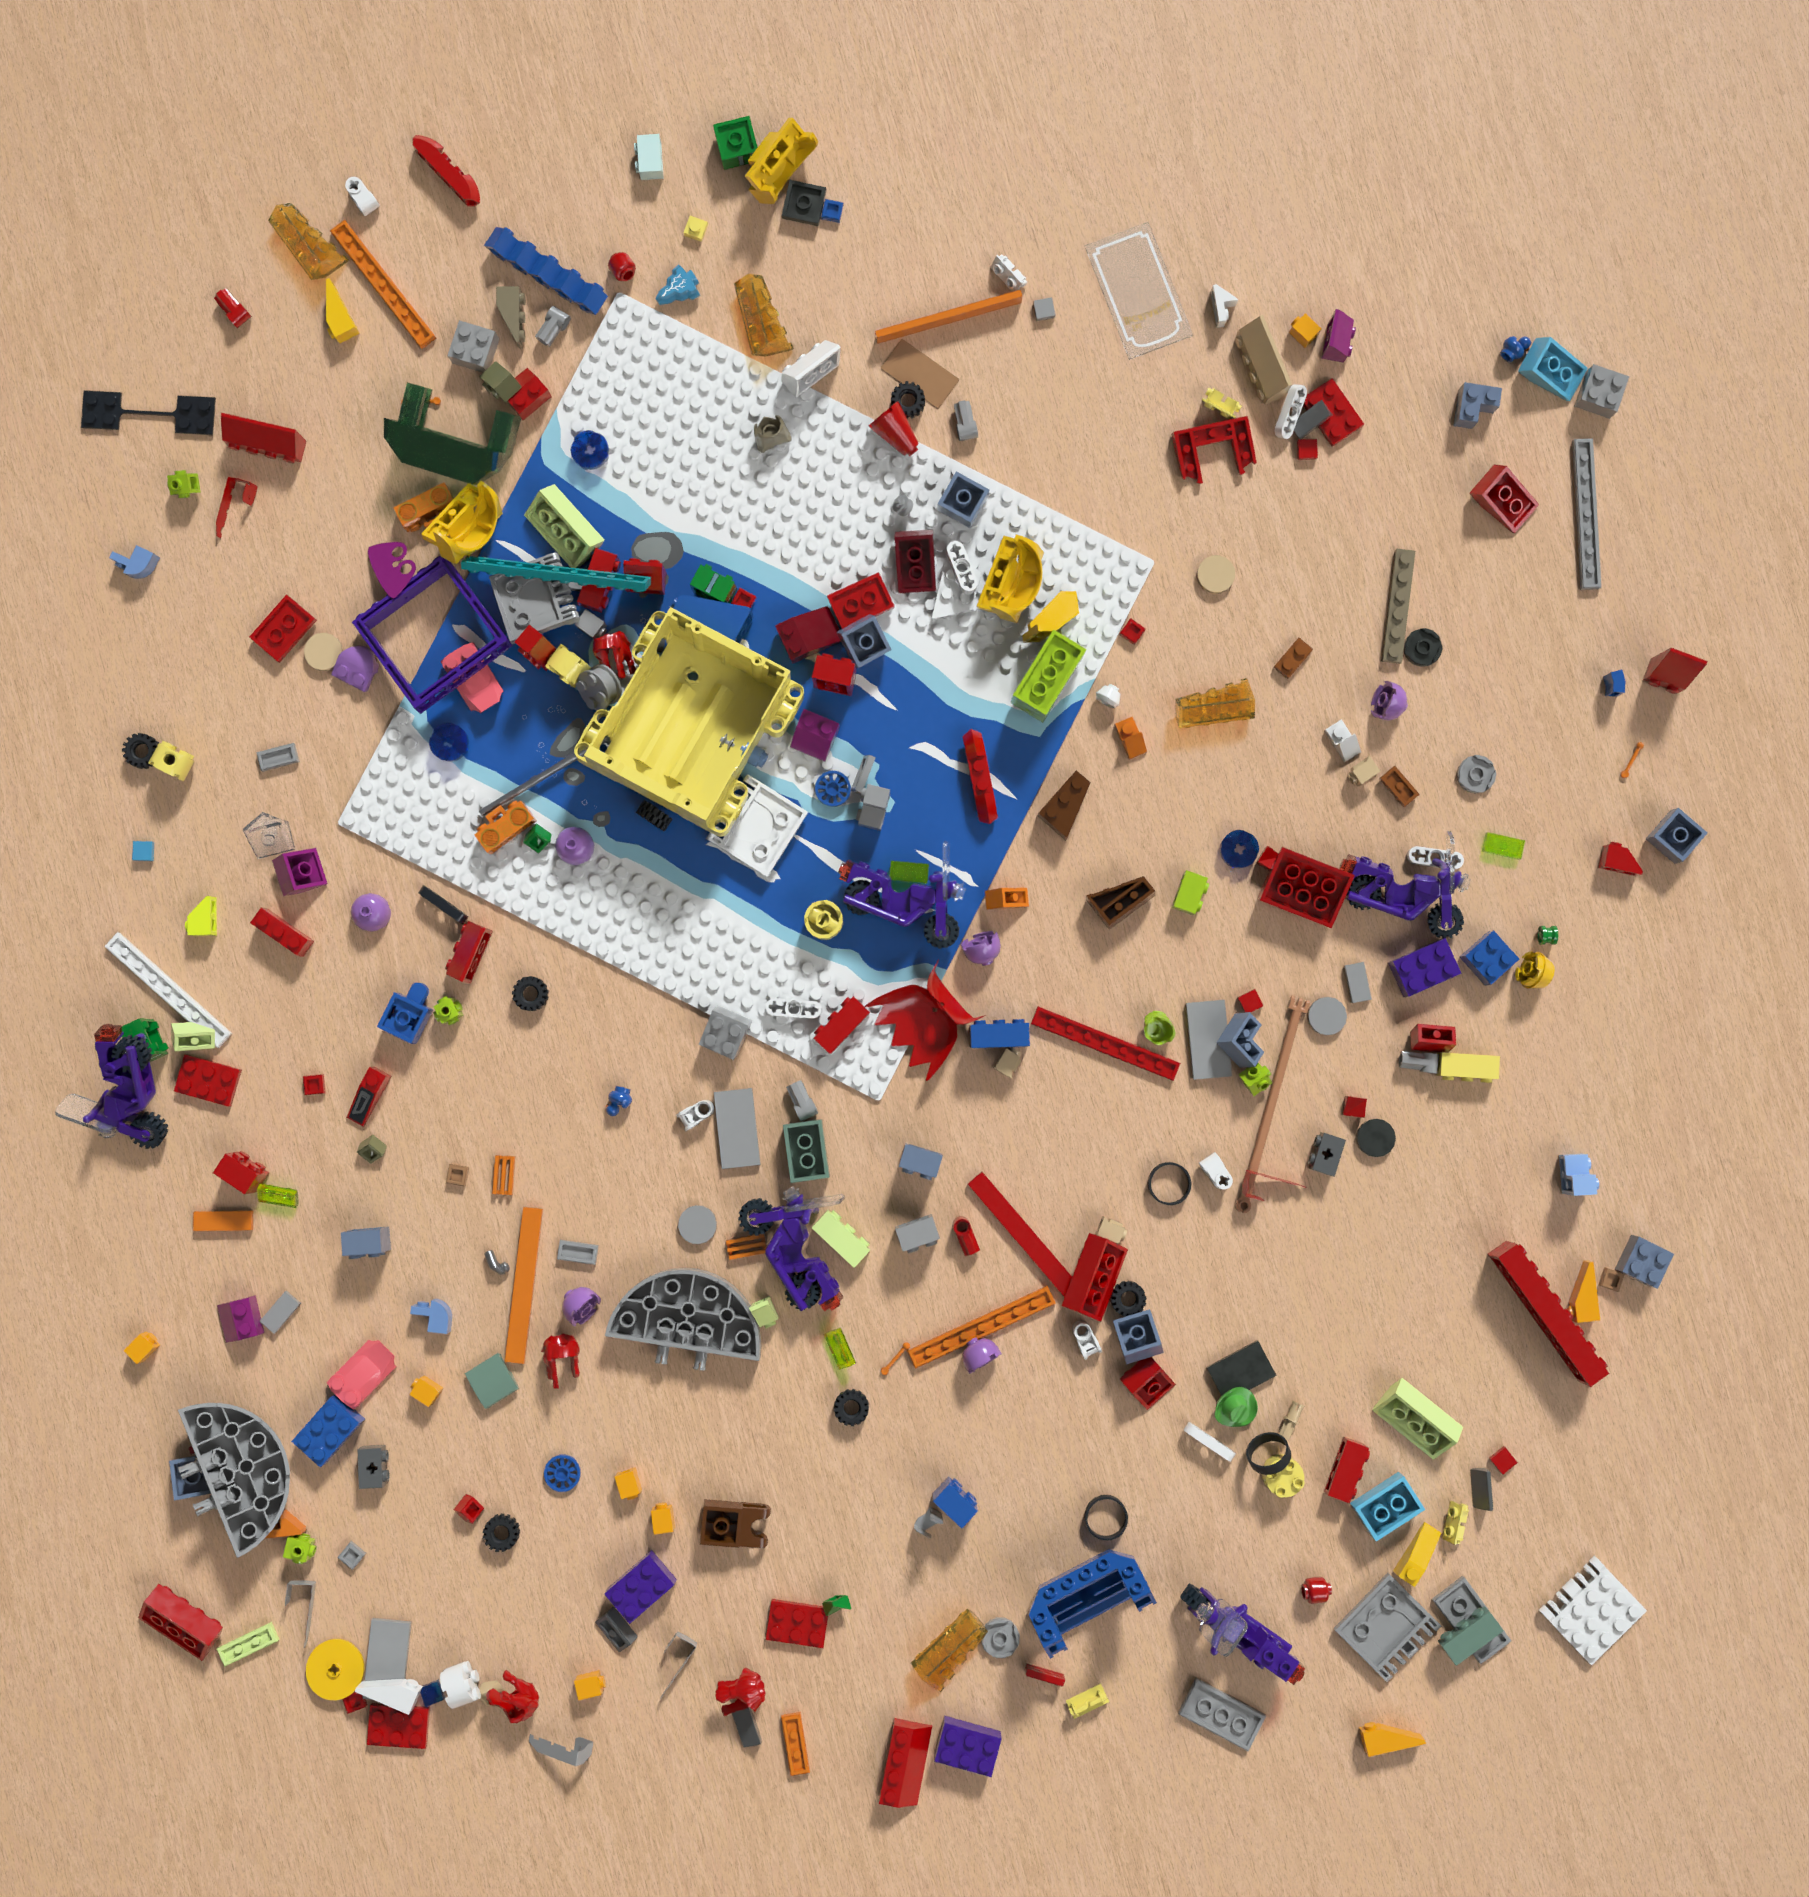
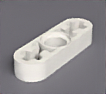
M1294 384L1288 391L1275 426V435L1278 438L1288 439L1293 434L1307 396V389L1304 385ZM1292 407V415L1289 416V410Z
M958 541L950 542L947 546L946 554L960 590L967 595L973 594L977 589V579L964 546ZM952 548H955L956 550H959V551H958V557H959V559L956 560L957 557H956L955 552H952ZM959 564H965L967 570L960 572L956 567ZM966 576H968V577H967L968 582H969L970 584H972V587H971V588H969L968 586H965V584H966V579H965V577H966Z
M1419 846L1409 849L1406 855L1407 860L1411 864L1436 868L1439 867L1433 865L1430 860L1432 853H1437L1442 861L1445 858L1451 859L1455 856L1458 863L1454 866L1453 862L1446 861L1450 870L1458 869L1464 863V858L1459 852ZM1418 851L1417 853L1419 855L1426 854V857L1417 858V860H1415V857L1412 856V853Z
M773 998L766 1003V1011L772 1016L815 1019L822 1012L821 1005L816 1001ZM773 1002H777L779 1006H783V1002H787L785 1005L786 1014H782V1009H777L776 1013H773L769 1006L773 1005ZM791 1003L799 1005L798 1013L791 1014L788 1007ZM802 1003H806L805 1008H811L812 1004H815V1008L819 1009L814 1015H811L809 1011H804L805 1015H801L803 1011Z
M1188 1422L1184 1428L1186 1433L1231 1462L1236 1454L1234 1451L1191 1422Z

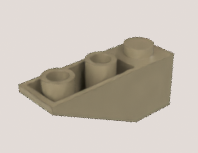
M519 286L496 287V305L518 347L522 349V342H525V331L522 330V323L526 321L525 312H522V305L526 303L525 293H522Z

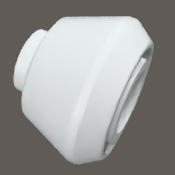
M1109 684L1108 686L1104 685L1096 692V699L1108 707L1116 708L1119 706L1121 694L1118 692L1119 688Z

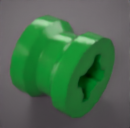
M1539 926L1537 933L1538 943L1540 945H1545L1546 943L1556 945L1559 937L1557 926H1551L1550 928Z

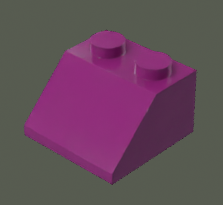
M1335 309L1328 322L1321 359L1344 363L1346 358L1351 356L1353 346L1350 345V340L1354 338L1356 327H1353L1354 319L1339 309Z
M804 709L796 726L790 748L825 762L840 729V725L837 722Z
M316 848L283 853L272 860L283 897L300 894L328 884Z
M256 1295L217 1305L226 1343L265 1333L263 1324L260 1322L261 1315Z

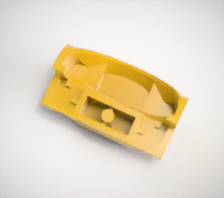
M788 118L778 132H769L749 158L748 162L752 167L745 175L746 179L752 184L748 190L759 203L774 204L777 201V196L784 185L818 146L815 134L813 132H804L794 118Z
M482 481L477 484V487L468 483L421 533L422 538L437 546L441 557L457 564L465 555L470 556L473 552L483 547L491 538L497 519L503 514L497 494Z
M1017 534L1015 538L1003 536L977 603L978 609L995 613L1000 619L1018 623L1021 612L1034 601L1042 582L1041 560L1044 552L1037 543Z

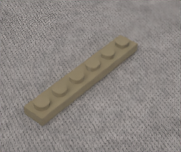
M1398 548L1395 550L1381 662L1402 663L1416 552L1413 550Z

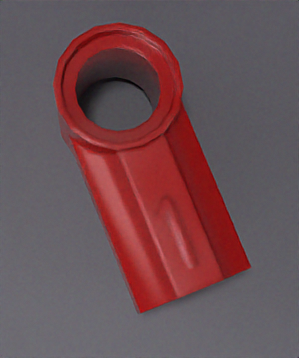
M227 289L219 290L216 293L215 301L225 311V315L237 329L252 317Z
M963 1216L955 1218L953 1229L964 1256L980 1251L969 1220ZM959 1222L967 1223V1228L963 1231L956 1228Z

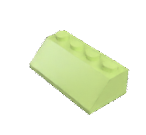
M555 484L539 490L524 514L571 568L582 566L593 556L595 548L599 549L604 542L601 535Z
M1403 1378L1389 1387L1372 1410L1433 1460L1458 1443L1463 1426Z

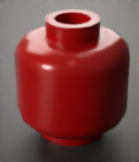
M619 252L611 256L608 262V269L616 280L629 281L635 274L636 265L627 253Z
M1323 1577L1307 1578L1304 1581V1584L1301 1585V1593L1303 1599L1307 1600L1309 1604H1320L1328 1601L1329 1595L1332 1594V1588L1330 1583H1327Z

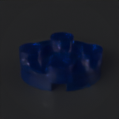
M586 430L575 436L570 451L575 463L582 469L594 470L608 461L609 445L603 435ZM588 446H591V448L595 447L593 454L585 453Z
M443 723L433 730L432 736L429 739V746L432 753L442 761H457L468 752L469 739L467 733L458 725ZM447 738L454 740L451 747L444 745L447 742Z
M1235 830L1228 833L1220 844L1221 857L1232 868L1248 867L1256 860L1259 853L1257 839L1254 835L1244 830ZM1236 844L1244 846L1242 854L1235 852Z

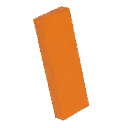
M253 1211L193 1212V1231L253 1230Z
M801 1712L781 1715L790 1775L810 1773Z

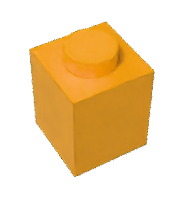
M1305 313L1301 318L1298 316L1290 324L1292 328L1289 333L1306 348L1319 335L1322 328Z
M144 1332L139 1334L123 1351L136 1364L144 1362L160 1344L157 1342L155 1335Z
M424 1375L420 1379L416 1378L410 1386L412 1391L409 1395L430 1407L434 1404L443 1387Z
M636 1467L618 1472L614 1476L621 1499L627 1498V1500H632L638 1497L642 1487Z
M666 1502L655 1504V1507L651 1510L654 1535L673 1532L675 1522L672 1504L667 1505Z
M600 1670L577 1675L574 1680L578 1701L600 1696L606 1687L605 1678L601 1676Z

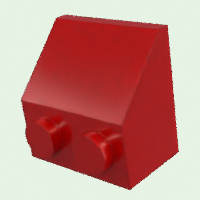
M528 368L515 377L522 388L506 401L523 421L552 397L545 385Z
M1152 1357L1139 1360L1120 1378L1121 1382L1146 1410L1152 1407L1176 1385Z

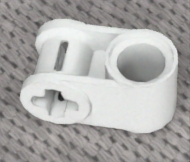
M350 177L346 181L345 187L350 197L364 216H367L380 206L376 198L368 191L359 178Z
M702 1100L676 1114L677 1118L679 1117L684 1124L685 1132L711 1116L714 1112V1105L709 1100ZM702 1104L708 1105L709 1112L707 1114L701 1113L700 1106Z
M1216 1152L1199 1162L1202 1170L1216 1188L1228 1189L1231 1187L1233 1179ZM1220 1176L1227 1178L1225 1180L1226 1185L1219 1184Z
M1083 1320L1076 1321L1073 1324L1072 1330L1084 1360L1094 1353H1101V1347L1088 1323ZM1080 1326L1087 1327V1331L1083 1335L1077 1334V1329Z

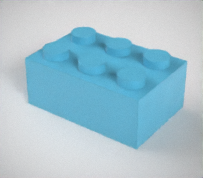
M1400 1472L1392 1475L1350 1503L1375 1541L1380 1540L1425 1510L1413 1489Z

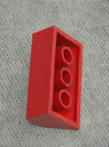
M221 413L222 441L228 445L229 449L235 451L244 449L247 453L253 455L261 453L270 459L279 457L283 458V461L292 464L295 461L302 462L307 441L297 430Z
M1089 1233L1067 1293L1064 1296L1062 1306L1101 1322L1128 1249L1111 1240Z
M160 1584L145 1599L138 1616L144 1623L201 1661L205 1659L223 1629L218 1620L209 1618L203 1610L193 1607L185 1598L178 1597L169 1587Z
M894 1718L880 1788L879 1804L896 1808L918 1804L932 1725Z

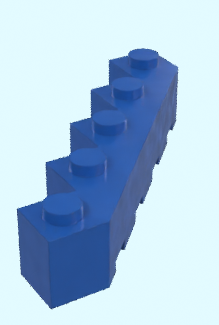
M496 227L484 246L497 258L510 262L513 268L523 274L531 275L536 282L547 289L552 288L560 297L571 303L573 301L578 304L580 309L586 313L594 315L598 313L608 297L603 292L602 286L595 282L594 284L585 282L580 278L581 274L575 269L562 268L554 256L541 255L535 250L536 246L531 242L518 241L513 236L514 233L507 227Z

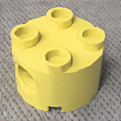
M562 644L559 645L545 665L550 671L559 675L561 680L574 688L578 682L579 675L591 669L584 660L569 651Z
M162 741L156 747L148 763L184 781L194 763V756L182 750L177 752L175 751L176 746ZM174 756L175 762L171 765L169 760Z
M828 900L816 901L806 910L804 915L805 926L813 937L820 940H829L841 931L843 915L839 907Z
M1284 1454L1271 1456L1266 1460L1264 1466L1277 1463ZM1292 1457L1289 1464L1282 1471L1272 1475L1262 1474L1263 1482L1269 1490L1281 1498L1294 1496L1305 1484L1303 1469Z

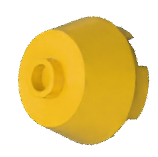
M1530 951L1522 956L1524 960L1521 966L1516 967V980L1520 981L1522 986L1527 989L1545 988L1550 984L1554 976L1555 968L1553 963L1541 952L1534 953Z

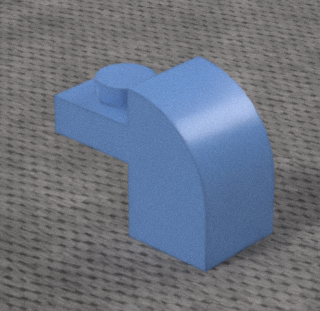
M137 545L130 559L113 551L109 557L115 561V566L124 570V574L134 579L149 576L160 559L154 553Z
M440 1299L431 1300V1306H429V1302L418 1301L417 1304L411 1306L410 1314L429 1316L427 1332L442 1334L451 1332L452 1312L444 1301Z

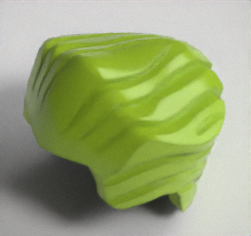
M1153 1011L1145 1016L1144 1035L1154 1045H1162L1174 1039L1176 1034L1174 1026L1165 1013Z

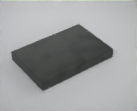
M1258 1340L1206 1367L1221 1396L1236 1387L1250 1390L1277 1376Z

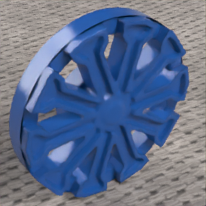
M827 771L816 781V796L820 802L827 806H839L845 803L850 796V782L839 771ZM834 774H837V778H836V780L834 781V780H833V775H834ZM827 775L829 776V779H830L829 782L825 779V776H827ZM843 777V778H844V781L841 782V783H838L839 780H840V778ZM820 781H823L826 786L820 785ZM844 785H848L847 789L841 787ZM819 789L825 790L822 793L818 792ZM840 792L847 793L846 797H844ZM828 794L826 800H823L822 797ZM836 795L841 799L840 802H837ZM831 796L833 797V803H829Z
M559 1454L551 1458L544 1469V1479L547 1485L558 1492L571 1490L576 1486L581 1477L579 1463L574 1457L566 1454ZM565 1458L568 1459V1462H567L566 1465H565V1463H564V1459H565ZM571 1463H574L575 1466L568 1468ZM577 1470V1474L570 1473L572 1471ZM548 1471L553 1472L554 1474L548 1475ZM569 1477L574 1478L576 1481L572 1482ZM555 1478V1482L551 1483L550 1480ZM559 1481L561 1482L560 1488L557 1487ZM565 1481L569 1484V1487L565 1486Z

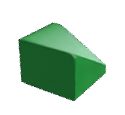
M536 823L526 833L523 843L539 854L550 843L552 834Z
M835 1595L822 1603L826 1616L841 1609H852L849 1598L846 1595Z

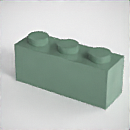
M1484 1606L1483 1608L1476 1609L1467 1620L1464 1619L1458 1622L1456 1628L1452 1631L1443 1633L1438 1643L1457 1666L1504 1630L1491 1612Z

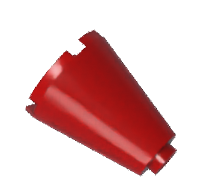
M898 401L869 425L872 431L903 456L908 454L910 457L918 450L916 447L919 444Z

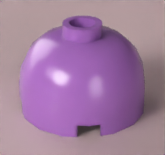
M1385 681L1386 684L1384 686L1379 685L1373 695L1371 705H1374V711L1371 710V713L1379 719L1394 720L1407 709V695L1400 685Z
M579 827L564 829L559 833L555 843L559 858L569 865L576 866L585 861L587 862L591 858L595 846L591 835Z
M372 893L358 897L352 904L350 911L355 925L362 930L370 932L384 928L391 917V909L387 900L380 895Z
M993 931L973 935L975 939L968 941L967 938L961 943L966 958L975 964H982L983 966L993 963V959L998 956L1001 948L998 933L995 932L994 934Z
M587 1287L571 1289L564 1295L562 1304L563 1315L573 1326H576V1323L581 1325L596 1312V1309L593 1308L597 1303L600 1305L601 1298Z
M974 1338L966 1343L968 1347L964 1350L962 1359L966 1370L971 1374L977 1368L985 1366L1002 1353L993 1341L985 1338L980 1340Z

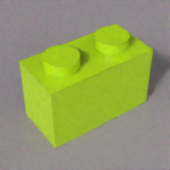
M1188 870L1184 871L1171 908L1190 915H1195L1196 911L1200 912L1203 901H1200L1202 894H1206L1209 883H1207L1208 878Z

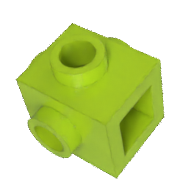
M186 470L174 471L175 475L167 476V486L170 495H178V498H189L192 493H201L198 473L187 474Z
M447 996L437 1001V1005L433 1006L435 1009L433 1014L438 1022L441 1021L442 1024L452 1025L458 1022L460 1017L464 1016L462 1013L463 1007L459 1000L455 998L448 999ZM448 1007L449 1009L448 1014H446L444 1011V1008Z
M1259 1063L1255 1067H1247L1238 1074L1243 1084L1253 1096L1266 1090L1272 1084L1269 1077L1272 1075L1265 1065L1262 1067Z
M305 1533L289 1536L283 1558L292 1559V1562L297 1564L306 1563L315 1555L317 1546L314 1544L316 1539L310 1538V1535Z

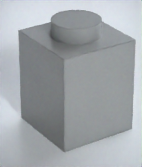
M587 609L580 616V620L575 623L578 629L592 639L605 635L607 631L605 622Z

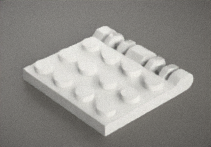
M747 774L743 781L755 788V790L753 791L748 788V794L751 796L745 802L739 817L734 822L729 833L723 836V840L712 833H709L706 839L768 877L808 815V812Z
M1595 1556L1589 1562L1598 1571L1597 1573L1589 1565L1583 1566L1585 1571L1592 1576L1589 1581H1586L1584 1576L1577 1572L1575 1577L1583 1584L1582 1587L1572 1578L1561 1587L1571 1597L1569 1600L1559 1591L1556 1593L1557 1598L1564 1603L1560 1609L1555 1602L1551 1600L1547 1602L1556 1612L1555 1614L1545 1605L1539 1609L1544 1617L1590 1665H1593L1647 1611Z

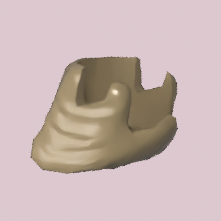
M778 415L775 416L776 419L764 416L758 426L757 423L754 425L755 442L758 451L761 453L774 446L792 441L789 430Z

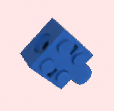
M414 983L411 985L406 996L394 992L377 1027L410 1044H417L433 1012V1009L423 1005L429 994V988L423 983Z

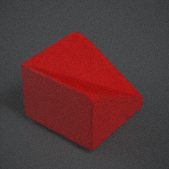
M1266 846L1256 864L1270 871L1278 853L1271 847Z
M1345 1096L1343 1115L1365 1118L1367 1099Z
M465 1494L453 1510L465 1522L473 1524L484 1510V1507L473 1496Z

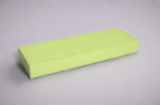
M272 1622L218 1647L216 1650L225 1667L280 1639Z

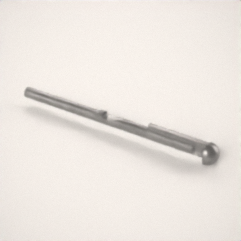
M605 736L601 745L604 743L609 745L611 743L610 738ZM582 750L579 756L583 757L587 750ZM574 751L565 756V759L540 774L534 775L522 785L480 809L479 812L482 817L499 805L502 806L575 762L577 758Z

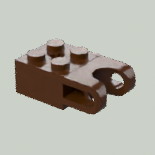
M704 1499L700 1545L765 1548L768 1545L767 1536L764 1533L754 1531L751 1526L756 1520L767 1519L771 1514V1507L767 1504ZM719 1521H724L722 1526L719 1525Z

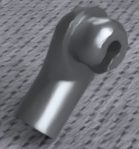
M493 1250L484 1253L489 1268L499 1275H504L505 1272L510 1270L508 1263L503 1262L500 1264L497 1261Z

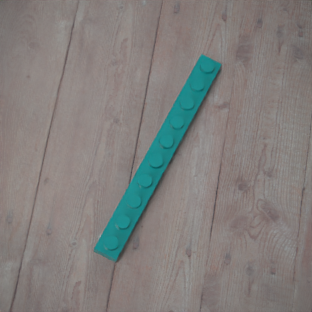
M467 556L461 561V569L468 570L471 573L482 571L489 575L499 573L504 574L506 577L541 578L542 581L575 582L581 586L592 584L599 588L609 586L615 587L617 590L633 589L635 592H643L651 585V577L475 556Z

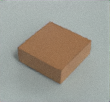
M449 1164L446 1183L466 1186L469 1167Z
M1604 1267L1598 1285L1619 1292L1625 1274Z

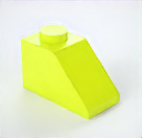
M206 896L187 916V921L185 922L187 935L217 936L216 897Z

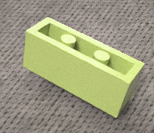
M827 1210L812 1226V1229L855 1268L870 1251L868 1247L870 1244L862 1236L859 1239L854 1234L856 1232L855 1229L848 1223L844 1225L840 1221L842 1217L837 1212Z

